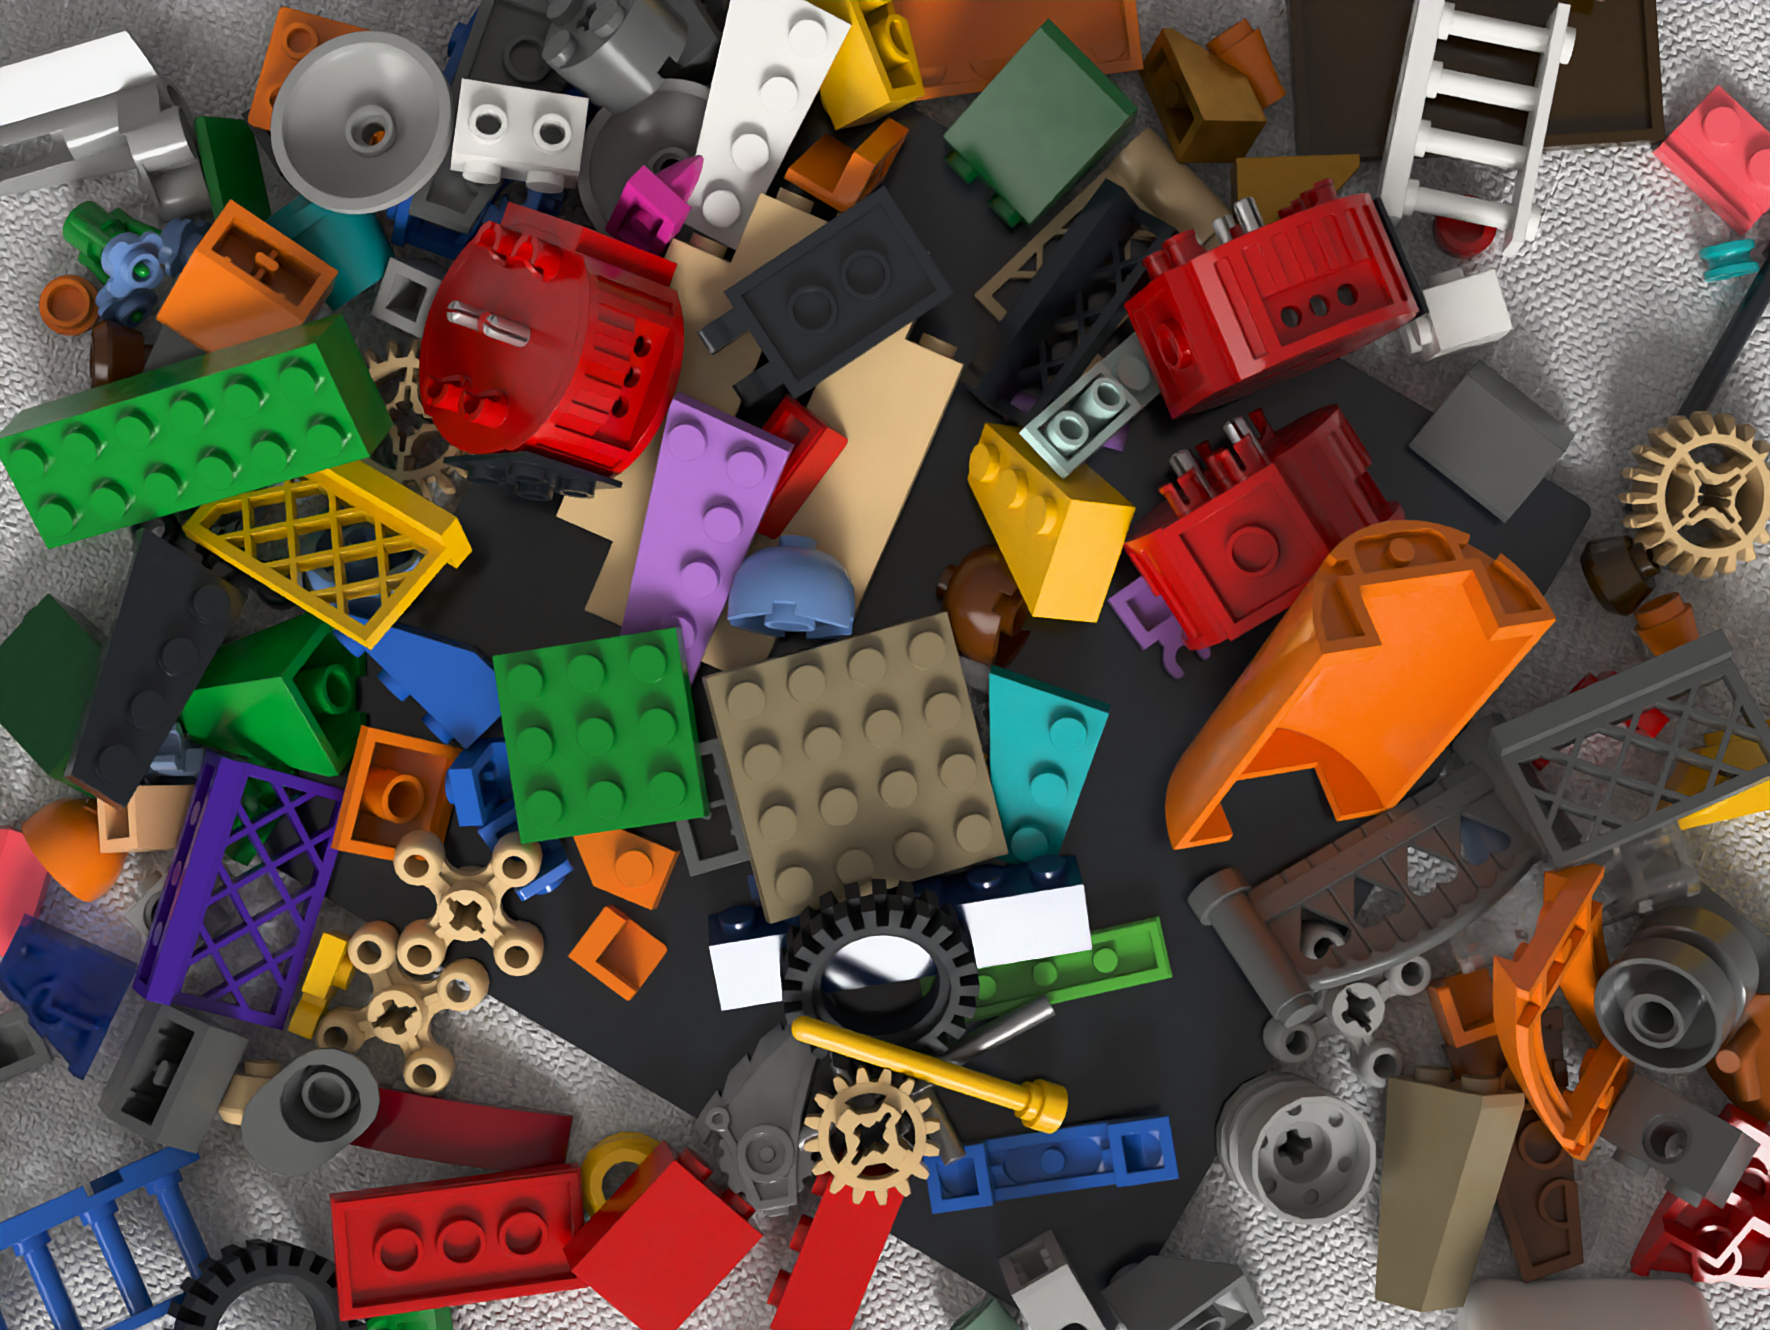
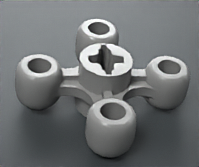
M1310 920L1301 924V951L1310 959L1322 958L1328 952L1329 945L1341 946L1345 944L1343 935L1339 930L1324 921ZM1322 938L1320 949L1314 953L1316 942ZM1423 953L1378 974L1333 988L1319 990L1314 993L1313 997L1317 1008L1303 1022L1292 1027H1285L1281 1020H1275L1273 1017L1267 1022L1263 1030L1265 1048L1274 1058L1286 1064L1297 1065L1306 1062L1313 1056L1317 1048V1042L1323 1037L1331 1034L1342 1035L1351 1045L1352 1050L1349 1062L1357 1078L1372 1087H1387L1388 1077L1402 1075L1405 1061L1403 1053L1398 1046L1384 1038L1379 1032L1378 1027L1384 1018V1002L1395 995L1412 996L1421 993L1428 987L1432 979L1430 960ZM1408 963L1406 973L1401 976L1403 967ZM1346 991L1353 994L1348 999H1346L1348 997ZM1348 1008L1349 1010L1347 1011L1349 1017L1343 1014V1012L1346 1011ZM1294 1032L1293 1040L1286 1045L1288 1035ZM1381 1055L1378 1065L1373 1068L1376 1058Z

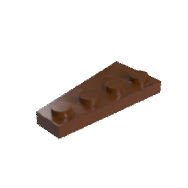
M1554 1006L1545 1009L1541 1015V1033L1550 1071L1562 1095L1567 1089L1566 1087L1569 1086L1567 1060L1564 1059L1562 1030L1564 1029L1562 1007ZM1497 1035L1459 1048H1455L1447 1043L1441 1044L1449 1068H1452L1453 1079L1461 1080V1075L1463 1074L1490 1075L1500 1078L1499 1088L1523 1092L1509 1068ZM1526 1096L1522 1115L1495 1201V1206L1519 1277L1524 1283L1584 1263L1577 1183L1574 1182L1573 1158L1546 1127Z

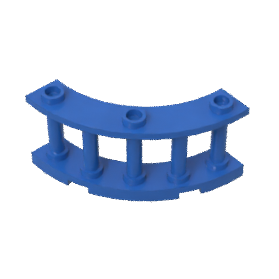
M167 1146L89 1182L94 1192L90 1196H87L84 1187L81 1186L0 1222V1251L11 1246L16 1257L23 1255L55 1330H84L47 1247V1243L52 1241L48 1229L78 1215L83 1226L90 1224L129 1312V1315L97 1330H134L166 1315L171 1301L182 1304L187 1295L183 1290H179L157 1302H152L114 1216V1213L119 1211L115 1199L142 1186L145 1187L148 1196L155 1194L191 1278L197 1280L203 1274L197 1265L207 1257H210L178 1183L183 1181L179 1169L200 1160L199 1152L196 1154ZM0 1310V1330H9Z

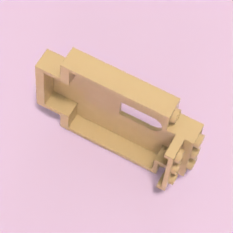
M781 187L776 198L760 193L732 261L723 258L728 248L727 246L695 232L692 233L689 243L681 239L672 238L664 259L677 263L669 288L677 290L684 320V352L674 396L681 392L736 417L742 401L732 386L755 371L763 351L750 331H748L733 343L712 355L697 332L734 308L725 295V290L828 223V221L810 214L815 202ZM916 320L816 385L807 408L848 439V443L780 535H798L817 540L816 550L832 555L848 570L855 593L854 620L965 366V363L953 358L958 347L924 332L919 343L910 340L909 337ZM668 411L657 433L641 455L621 474L613 478L623 482L622 488L595 490L594 498L591 499L564 496L556 515L561 519L613 541L584 610L620 626L623 624ZM757 532L747 557L759 549L777 547L779 537L772 540ZM727 601L702 662L725 671L771 658L780 637L752 633L730 625V620H727Z

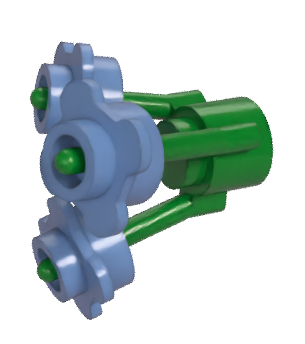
M86 201L76 206L67 216L63 225V237L69 244L80 251L78 261L93 272L103 285L95 299V304L99 308L98 315L101 319H110L127 327L135 328L150 316L153 306L158 301V296L154 292H149V290L157 287L164 277V270L160 267L159 263L165 265L167 276L175 278L179 273H182L195 248L211 225L204 220H201L196 225L193 220L188 218L184 220L175 218L163 230H160L132 218L120 208H116L109 213L96 202Z

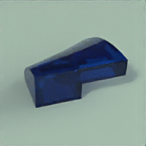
M25 913L0 963V990L9 1001L17 1002L28 1015L30 1026L41 1039L46 1036L68 1062V1071L74 1077L84 1080L139 964Z

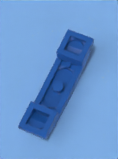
M1169 1115L1079 1123L1060 1126L1052 1134L1031 1130L962 1142L961 1144L967 1155L947 1166L944 1165L939 1155L931 1157L923 1155V1161L930 1169L927 1185L932 1214L993 1206L996 1201L1114 1184L1117 1187L1179 1179L1180 1177Z

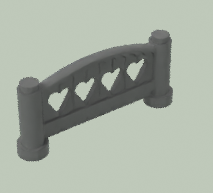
M1491 714L1479 719L1456 738L1451 749L1463 767L1287 868L1280 874L1252 888L1239 868L1230 867L1209 876L1191 892L1188 897V904L1203 925H1212L1275 1020H1281L1285 1027H1292L1303 1022L1317 1008L1313 1001L1314 993L1378 974L1429 951L1482 916L1504 897L1528 873L1534 864L1542 860L1543 863H1550L1552 866L1503 769H1497L1487 749L1490 729L1507 721L1502 714ZM1529 763L1520 767L1529 786L1550 793ZM1539 803L1547 819L1551 806ZM1558 809L1552 830L1564 852L1582 844L1580 841L1582 834L1567 814ZM1464 816L1507 834L1511 840L1510 846L1501 852L1490 851L1488 859L1482 864L1472 865L1467 863L1461 856V817ZM1412 847L1454 865L1458 871L1457 877L1449 883H1436L1434 891L1427 896L1413 894L1408 888V848ZM1359 878L1399 895L1405 903L1403 909L1396 914H1383L1380 923L1374 927L1366 928L1359 925L1354 918L1355 879ZM1302 910H1308L1347 927L1351 933L1349 941L1341 946L1329 945L1328 952L1322 958L1310 959L1306 957L1301 951Z

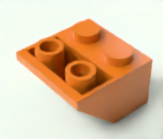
M230 199L195 248L157 314L156 320L206 353L214 352L311 322L332 292L339 271Z

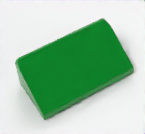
M212 116L196 117L193 124L214 220L217 219L230 199L261 220L265 221L272 214L256 140L246 121L243 119Z

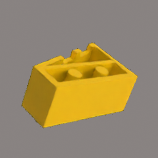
M985 422L979 443L974 447L970 456V471L967 480L1033 617L1097 623L1136 507L1085 462L1063 480L1019 434L1022 430L1021 427Z

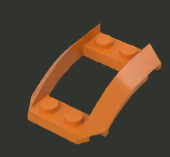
M1594 863L1569 867L1557 873L1555 870L1544 872L1543 906L1537 919L1535 935L1530 943L1521 942L1512 960L1493 955V1017L1503 1054L1519 1087L1525 1093L1526 1098L1561 1146L1573 1158L1581 1161L1586 1160L1631 1079L1635 1064L1609 1042L1600 1028L1595 1014V989L1610 963L1603 935V903L1592 900L1593 893L1604 877V866ZM1558 986H1560L1577 1019L1598 1047V1049L1590 1047L1587 1050L1580 1066L1579 1083L1575 1090L1566 1089L1562 1095L1550 1071L1541 1033V1015Z

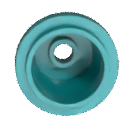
M299 195L264 221L339 271L333 290L325 300V303L333 312L384 277L390 257H396L375 212L366 214L338 213L317 206L303 195Z

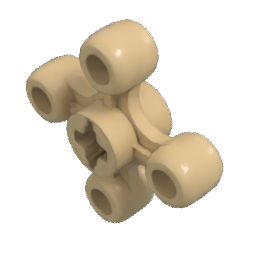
M415 830L403 836L394 853L393 864L395 872L401 880L408 884L424 885L429 888L437 901V910L432 917L411 922L400 934L396 952L403 968L413 974H429L438 969L442 964L447 948L452 940L456 939L467 942L483 938L493 948L495 962L505 973L513 976H523L534 971L542 959L544 950L543 935L537 926L522 920L514 921L509 918L503 910L501 900L509 888L525 886L535 879L540 871L543 857L540 844L538 842L521 844L519 831L509 832L501 837L495 845L492 858L487 866L470 865L457 869L447 860L444 845L434 833L426 830ZM413 855H421L426 860H418ZM517 856L522 858L524 861L516 862L512 860L510 857ZM418 944L424 945V946L428 947L429 949H423V948L418 947L417 945H418ZM512 946H520L525 950H517Z
M378 920L367 922L359 927L349 940L348 955L354 967L367 973L371 978L374 988L372 999L361 1008L343 1005L334 1007L326 1012L315 1030L316 1045L318 1048L334 1047L354 1054L367 1039L377 1036L384 1042L399 1044L405 1056L403 1068L405 1084L416 1094L425 1096L437 1095L446 1089L453 1079L456 1064L454 1056L449 1049L441 1044H437L433 1039L430 1029L432 1018L442 1009L449 1008L461 1012L471 1010L480 1004L488 992L490 982L488 972L476 960L462 958L448 964L441 974L433 980L426 981L419 975L406 974L400 965L396 952L400 937L399 933L387 922ZM368 941L378 944L381 953L374 952L369 947ZM456 979L466 981L470 991L460 988ZM393 1002H395V1004L398 1007H405L408 1005V1007L411 1008L413 1006H416V1009L411 1013V1015L407 1012L406 1009L399 1011L393 1009L391 1011H388V1008L393 1004ZM335 1026L342 1028L347 1033L348 1038L339 1035ZM423 1064L431 1066L435 1070L436 1075L426 1072Z

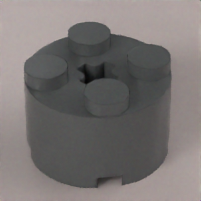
M552 0L546 12L547 17L552 23L544 41L542 58L552 69L585 98H589V101L602 110V107H605L610 113H622L643 102L664 82L665 79L657 72L668 56L676 63L678 62L687 42L688 25L686 19L666 0Z

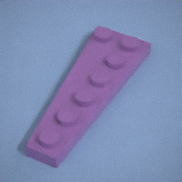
M678 392L672 399L668 411L620 636L681 627L691 687L729 599L734 576L747 557L794 444Z

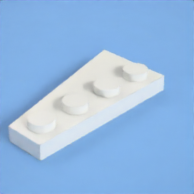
M730 0L696 155H702L704 158L703 168L695 189L687 202L692 208L684 224L734 250L737 249L760 193L766 195L852 26L851 24L806 0Z

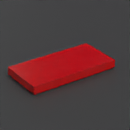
M577 1162L329 1194L340 1321L589 1287L571 1272L562 1249L585 1225L581 1167Z

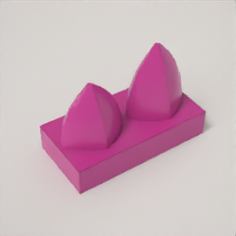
M696 155L683 159L661 170L656 175L643 165L627 181L605 230L616 240L664 258L672 238L677 237L692 208L687 202L702 172L703 156Z

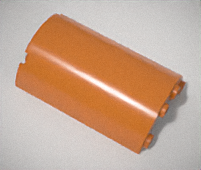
M1394 520L1373 524L1349 535L1327 556L1176 764L1169 780L1165 801L1166 825L1173 850L1230 840L1233 833L1220 801L1238 780L1315 768L1337 822L1378 815L1394 808L1556 621V617L1544 596L1529 577L1506 556L1500 553L1496 560H1494L1479 549L1467 544L1470 534L1452 527L1418 520Z

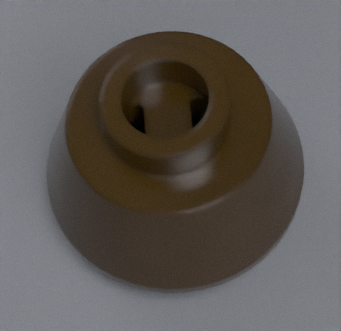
M1628 535L1592 539L1586 543L1580 556L1582 571L1591 591L1601 606L1610 614L1628 616L1632 614L1655 589L1654 576L1661 572L1660 566L1652 561L1654 557L1653 550L1651 548L1645 550L1642 542L1633 544V539Z

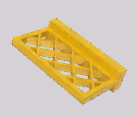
M361 460L296 478L301 482L295 483L294 478L284 481V485L249 491L201 505L182 526L186 536L370 650L379 642L446 563L458 568L472 551L456 516ZM318 494L328 497L329 513L298 519L296 499ZM285 502V522L255 528L254 508ZM340 505L346 509L340 510ZM242 510V531L216 535L208 530L222 514ZM366 521L375 525L376 540L343 547L342 526ZM331 529L332 549L300 556L299 535ZM386 532L393 537L386 538ZM288 538L289 558L267 563L257 560L256 544ZM240 547H245V552L242 551V550L239 549V548H240ZM415 549L425 555L412 571L390 575L388 554ZM372 557L378 558V578L346 584L345 563ZM334 565V587L310 592L303 588L302 572ZM290 574L291 580L286 578L285 575ZM381 594L382 606L365 625L349 616L348 600ZM337 603V608L333 607L330 604Z

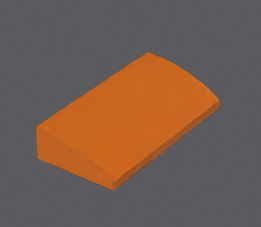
M892 0L895 13L908 21L925 91L924 96L914 101L982 92L1048 18L1105 75L1144 69L1136 0Z

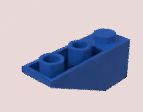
M349 609V616L363 625L373 616ZM396 621L370 650L336 628L332 630L334 636L357 658L366 651L383 667L377 674V677L398 699L404 701L411 695L427 711L421 720L446 745L455 738L467 749L501 716L494 666L474 645Z

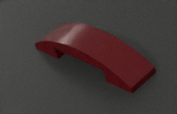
M378 1083L381 1101L376 1118L364 1133L349 1144L412 1158L497 1171L566 1164L574 1115L513 1105L510 1108L438 1095L425 1096L412 1091L392 1088L393 1085Z

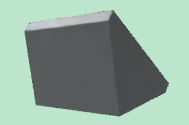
M1479 359L1408 446L1506 523L1566 452L1576 434Z

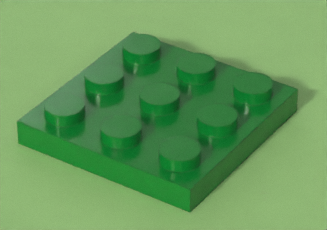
M681 627L492 656L521 844L695 819L710 815Z

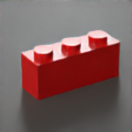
M844 1144L842 1147V1150L838 1157L839 1160L841 1159L845 1150L847 1149L846 1144ZM858 1150L855 1156H859L862 1151ZM886 1163L865 1166L860 1174L877 1176L887 1174L895 1169ZM830 1170L824 1174L817 1175L811 1193L822 1197L814 1218L802 1213L789 1249L800 1254L792 1273L781 1268L766 1303L777 1308L769 1329H851L904 1198V1195L895 1186L888 1188L886 1205H879L874 1191H866L861 1203L855 1204L852 1197L853 1187L845 1184L840 1191L833 1194L829 1191L834 1177Z

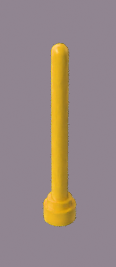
M799 1016L791 1025L792 1035L799 1041L1013 1109L1015 1116L1021 1118L1025 1127L1047 1134L1054 1133L1063 1122L1067 1111L1068 1093L1066 1088L1043 1079H1037L1033 1083L1026 1081L1022 1085H1018L809 1016Z

